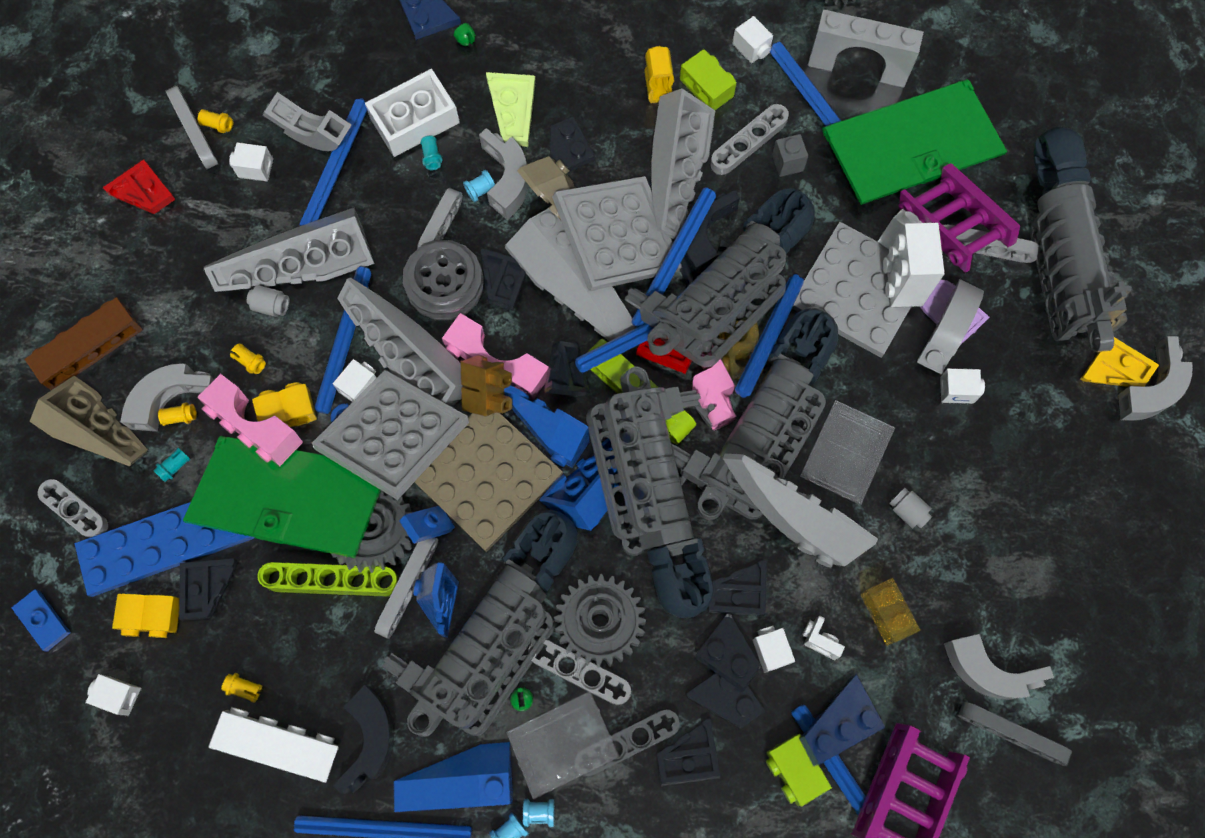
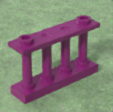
M952 163L942 168L941 183L916 198L905 189L900 193L899 210L903 209L914 213L922 223H938L941 250L955 266H959L965 273L970 270L972 254L995 240L1001 241L1008 248L1017 243L1020 225ZM945 192L956 199L933 213H929L922 206ZM961 208L967 209L972 214L971 217L948 230L939 222ZM978 224H983L990 231L966 246L956 238Z
M896 723L851 835L857 838H905L884 827V821L888 811L891 809L920 824L916 838H939L961 779L966 775L967 763L970 757L950 751L948 756L945 757L918 742L917 738L920 730L911 725ZM912 753L942 768L936 785L907 770L906 766ZM901 781L932 796L926 813L896 798L895 793Z

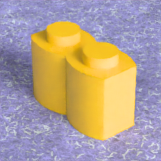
M660 46L649 49L645 55V79L648 99L651 103H658L660 96L671 93L674 82L670 51L668 47Z
M291 383L279 392L273 390L263 391L258 397L252 399L258 422L276 416L289 427H293L317 419L310 390L306 384Z
M117 594L112 629L121 630L122 636L139 637V632L143 631L149 632V637L167 638V633H176L179 598L161 595Z

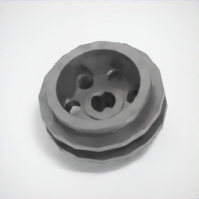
M436 240L422 245L409 257L403 269V286L411 305L421 315L434 320H453L460 313L466 315L477 305L483 292V274L476 255L465 245L452 240ZM447 264L445 267H440L439 265ZM462 268L465 273L458 275L456 274L457 269ZM428 271H431L429 277H424ZM429 288L432 292L428 295L423 290Z

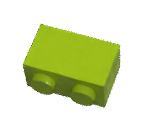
M705 49L681 65L680 80L700 101L712 109L716 110L734 97L736 82L733 75L726 72L719 65L718 60L713 55L710 56Z
M796 734L767 751L766 754L769 759L766 760V763L774 776L779 775L785 786L781 787L789 803L795 802L797 806L802 807L832 787L819 765L813 767L799 739L801 735Z

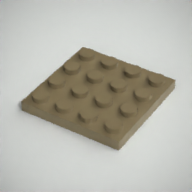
M472 413L468 417L469 423L414 483L487 552L545 494L552 484L563 475V472L500 413H494L489 416Z

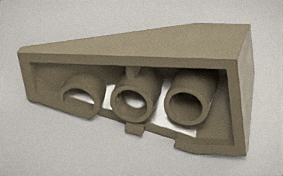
M548 156L520 167L517 170L537 196H541L545 202L552 204L549 209L560 219L552 196L557 191L575 189L573 181L567 175L570 171L560 159L556 162Z
M75 376L39 398L30 419L31 423L53 438L127 466H131L148 450L128 427L122 426L117 421V414L113 409H107L103 405L100 394Z

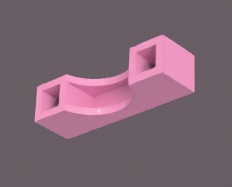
M460 313L442 337L445 349L457 359L462 357L466 360L481 355L487 357V361L491 363L503 362L504 370L512 373V383L510 385L526 393L529 399L533 401L546 383L549 366L527 353L518 359L510 361L498 360L492 357L483 348L485 337L483 327Z
M222 374L198 396V399L205 405L202 410L213 420L216 417L221 419L219 424L231 434L234 431L240 434L237 438L248 448L252 445L257 448L255 452L267 463L272 460L281 466L303 443L295 431L276 416L260 422L245 420L244 412L249 400L235 384Z

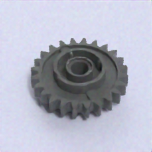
M381 490L356 558L332 554L333 558L337 557L340 565L346 562L349 570L357 565L360 573L365 567H369L371 573L374 572L375 566H380L382 570H385V563L387 562L396 565L394 558L400 557L404 559L403 550L412 549L410 543L412 540L399 521L404 515L413 513L411 512L410 505L404 504L402 497L396 500L390 495L385 496Z
M600 574L598 581H594L592 576L589 575L587 584L578 579L577 589L572 586L568 587L570 596L561 595V600L565 604L556 606V610L561 615L555 616L554 621L561 625L555 628V632L563 634L559 639L560 644H569L566 649L567 654L576 651L575 661L585 657L586 666L592 660H595L597 668H600L602 661L606 660L610 667L612 666L613 658L623 662L622 653L632 655L633 651L630 645L639 646L640 642L636 636H643L645 631L638 626L645 625L646 619L640 618L639 615L644 613L645 608L636 606L641 598L631 597L633 588L623 589L625 581H621L616 585L614 584V576L606 582L604 581L603 574ZM595 615H604L608 623L603 627L596 626L592 622V618Z

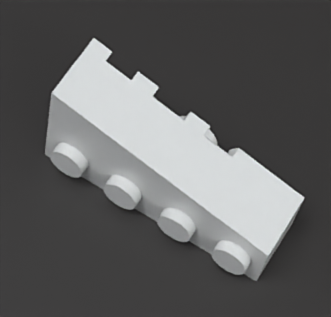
M231 707L230 711H222L209 748L326 782L338 749V745L333 744L334 738L319 733L316 738L305 735L306 730L303 728L289 725L288 729L276 726L278 722L276 720L260 716L259 720L247 717L249 712Z

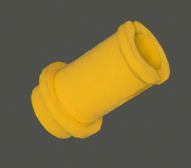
M202 109L198 114L199 125L215 128L220 133L229 132L232 129L233 120L226 113L217 114Z
M240 343L232 348L231 351L233 352L230 353V357L245 366L247 372L258 374L264 369L266 362L262 355L254 354Z
M187 402L182 403L181 406L161 408L158 411V418L163 426L179 422L190 424L197 417L195 406Z
M235 673L234 675L228 674L222 684V690L228 696L234 694L255 703L260 695L257 692H261L262 685L239 678V674Z

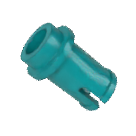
M425 136L420 141L424 155L422 163L428 170H436L440 168L442 163V157L438 153L437 140L434 136Z
M177 448L160 465L157 463V468L153 471L166 482L168 479L172 480V476L191 459Z

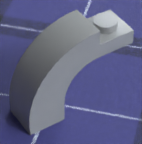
M278 92L263 113V116L285 130L284 133L289 137L322 151L337 149L351 127L350 123L330 110L325 116L311 114Z
M486 128L479 134L481 147L505 169L500 181L487 192L489 205L508 220L520 208L527 195L528 184L517 171L520 167L527 165L521 147L512 137L505 142L499 134H493Z
M959 279L917 363L942 374L952 355L954 356L977 313L983 298V290Z
M1167 336L1155 345L1157 364L1159 366L1158 379L1154 386H1129L1118 394L1121 420H1142L1153 417L1176 403L1184 395L1192 377V362H1181L1183 351L1181 346H1179L1178 337Z
M173 364L161 367L146 375L134 386L124 404L120 422L131 430L158 431L159 409L164 408L170 399L179 394L202 393L214 379L209 373L194 372L187 364Z
M980 634L944 643L949 660L960 678L974 690L992 698L1006 700L1029 697L1028 690L1046 686L1044 680L1054 678L1050 666L1019 674L1000 670L989 660Z

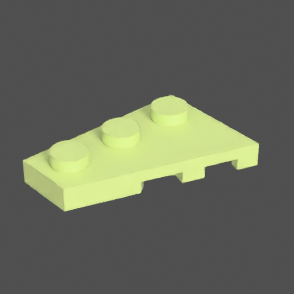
M486 72L501 137L505 142L512 137L519 146L528 147L535 76Z

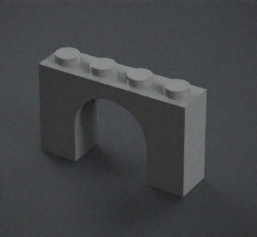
M823 9L808 66L832 71L836 57L842 50L850 47L869 48L878 52L885 59L880 82L904 87L919 54L923 31Z

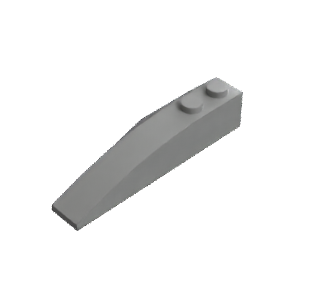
M682 88L660 96L651 164L652 197L657 230L674 240L684 225L688 214V203L694 199L695 192L693 189L703 174L700 171L702 164L707 162L709 157L715 116L714 109Z
M351 208L258 242L204 266V270L214 291L218 292L247 289L250 286L257 285L267 287L275 286L279 283L291 282V284H296L309 280L325 281L354 271L359 266L366 267L374 264V260L356 210Z
M549 208L530 218L505 245V249L515 258L520 267L526 271V274L541 290L546 289L555 296L554 300L561 305H567L575 311V316L582 321L585 319L595 327L594 330L609 342L637 328L632 324V317L612 286L593 291L588 290L562 221Z
M348 278L337 299L355 326L360 325L364 331V339L370 347L374 346L381 356L379 361L384 368L388 367L393 375L451 407L455 406L462 399L461 387H464V385H461V363L406 314L359 282Z
M725 453L723 460L754 505L774 526L789 539L797 543L800 551L816 556V561L826 567H832L833 564L846 566L877 543L878 539L842 512L835 508H831L829 511L819 506L820 499L813 495L807 496L796 492L798 486L789 481L774 477L775 473L746 455Z

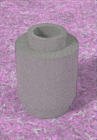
M257 285L249 291L247 304L251 311L274 317L278 315L284 316L289 307V297L284 295L282 291Z
M906 488L889 503L894 507L893 511L912 529L916 525L922 528L932 518L928 513L932 508L913 491L909 492Z

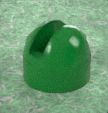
M465 23L455 30L454 37L461 45L468 46L469 43L472 44L474 42L475 32L468 23Z
M517 688L512 692L510 703L515 710L520 712L527 711L533 705L534 698L528 689ZM518 692H523L525 704L523 707L519 706Z

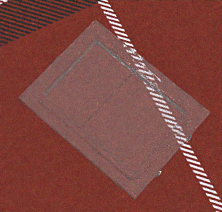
M835 400L800 477L861 505L895 427Z
M591 692L507 732L518 760V765L522 770L533 799L619 758L612 742V736L609 735L601 717L600 709L597 707Z

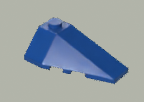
M511 385L504 388V395L512 399V410L546 451L552 455L551 460L562 467L568 465L573 468L590 442L589 427L559 409L553 413L546 406V403L539 399L533 402L529 401V396Z
M609 438L601 443L604 450H612V443ZM595 455L586 461L584 459L580 460L576 464L577 470L567 478L564 475L559 477L539 499L550 510L560 512L569 517L575 524V527L590 531L607 512ZM609 456L605 458V460H612L615 458V456ZM612 467L608 469L609 474L613 476L618 474L617 469H612ZM620 482L611 484L612 488L619 486Z
M436 563L422 572L421 579L416 580L414 596H417L416 601L438 634L442 637H448L459 581L444 563Z
M510 742L480 744L394 781V812L512 804Z

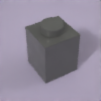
M801 134L776 140L772 157L779 177L804 171L808 153Z

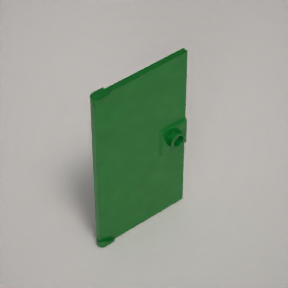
M968 79L823 127V134L827 142L830 143L860 204L941 178L942 168L950 163L958 170L1007 153L1004 144Z
M226 436L218 438L213 455L183 518L185 523L251 536L275 543H284L356 558L380 494V489L324 455L295 450L279 466L272 460L268 463L255 452L257 448L253 445L248 448L239 439Z

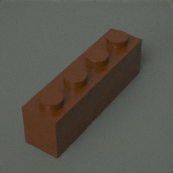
M116 297L111 301L105 302L100 309L91 315L81 318L76 325L67 331L56 335L55 339L43 347L35 349L24 360L39 382L53 390L143 331V329L129 309Z

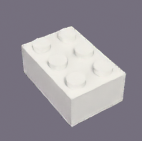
M432 69L365 103L371 121L393 157L420 144L421 138L435 136L460 123L455 104Z
M938 223L904 224L900 234L896 235L894 245L890 246L889 254L883 260V271L888 274L886 297L890 298L891 307L923 306L943 277L944 266Z

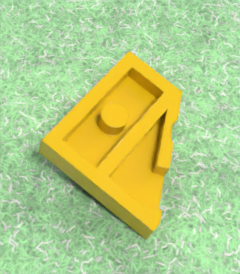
M1114 337L1112 350L1098 352L1081 377V380L1124 387H1145L1159 364Z

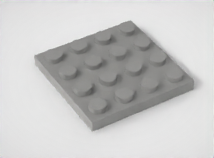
M645 176L554 193L552 196L589 291L648 279L657 275L673 242L669 236L657 230L652 191ZM679 264L676 272H679V269L682 268L681 264Z
M839 222L805 278L792 309L800 312L804 309L816 308L827 312L834 318L840 336L882 358L911 306L891 307L890 298L886 297L888 274L883 271V260L888 256L889 249L870 237Z
M384 370L312 442V445L321 454L398 500L466 427L469 420L467 415Z

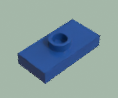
M440 506L406 514L399 520L414 544L450 533L455 528L446 512Z
M34 589L12 607L15 614L43 651L48 652L71 633L39 590Z

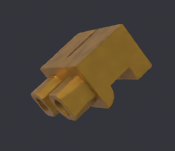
M481 355L461 361V385H464V387H461L462 411L489 416L494 413H505L512 409V399L504 395V388L509 387L512 383V373L504 370L503 362L491 363L487 361V357Z

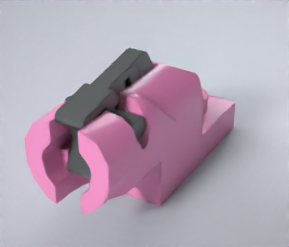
M711 350L707 354L702 352V357L706 355L712 356ZM721 359L711 367H702L703 369L707 368V370L695 375L692 381V390H696L697 394L700 393L701 399H699L700 405L694 406V408L713 430L728 425L736 417L730 398L726 397L733 393L735 385Z

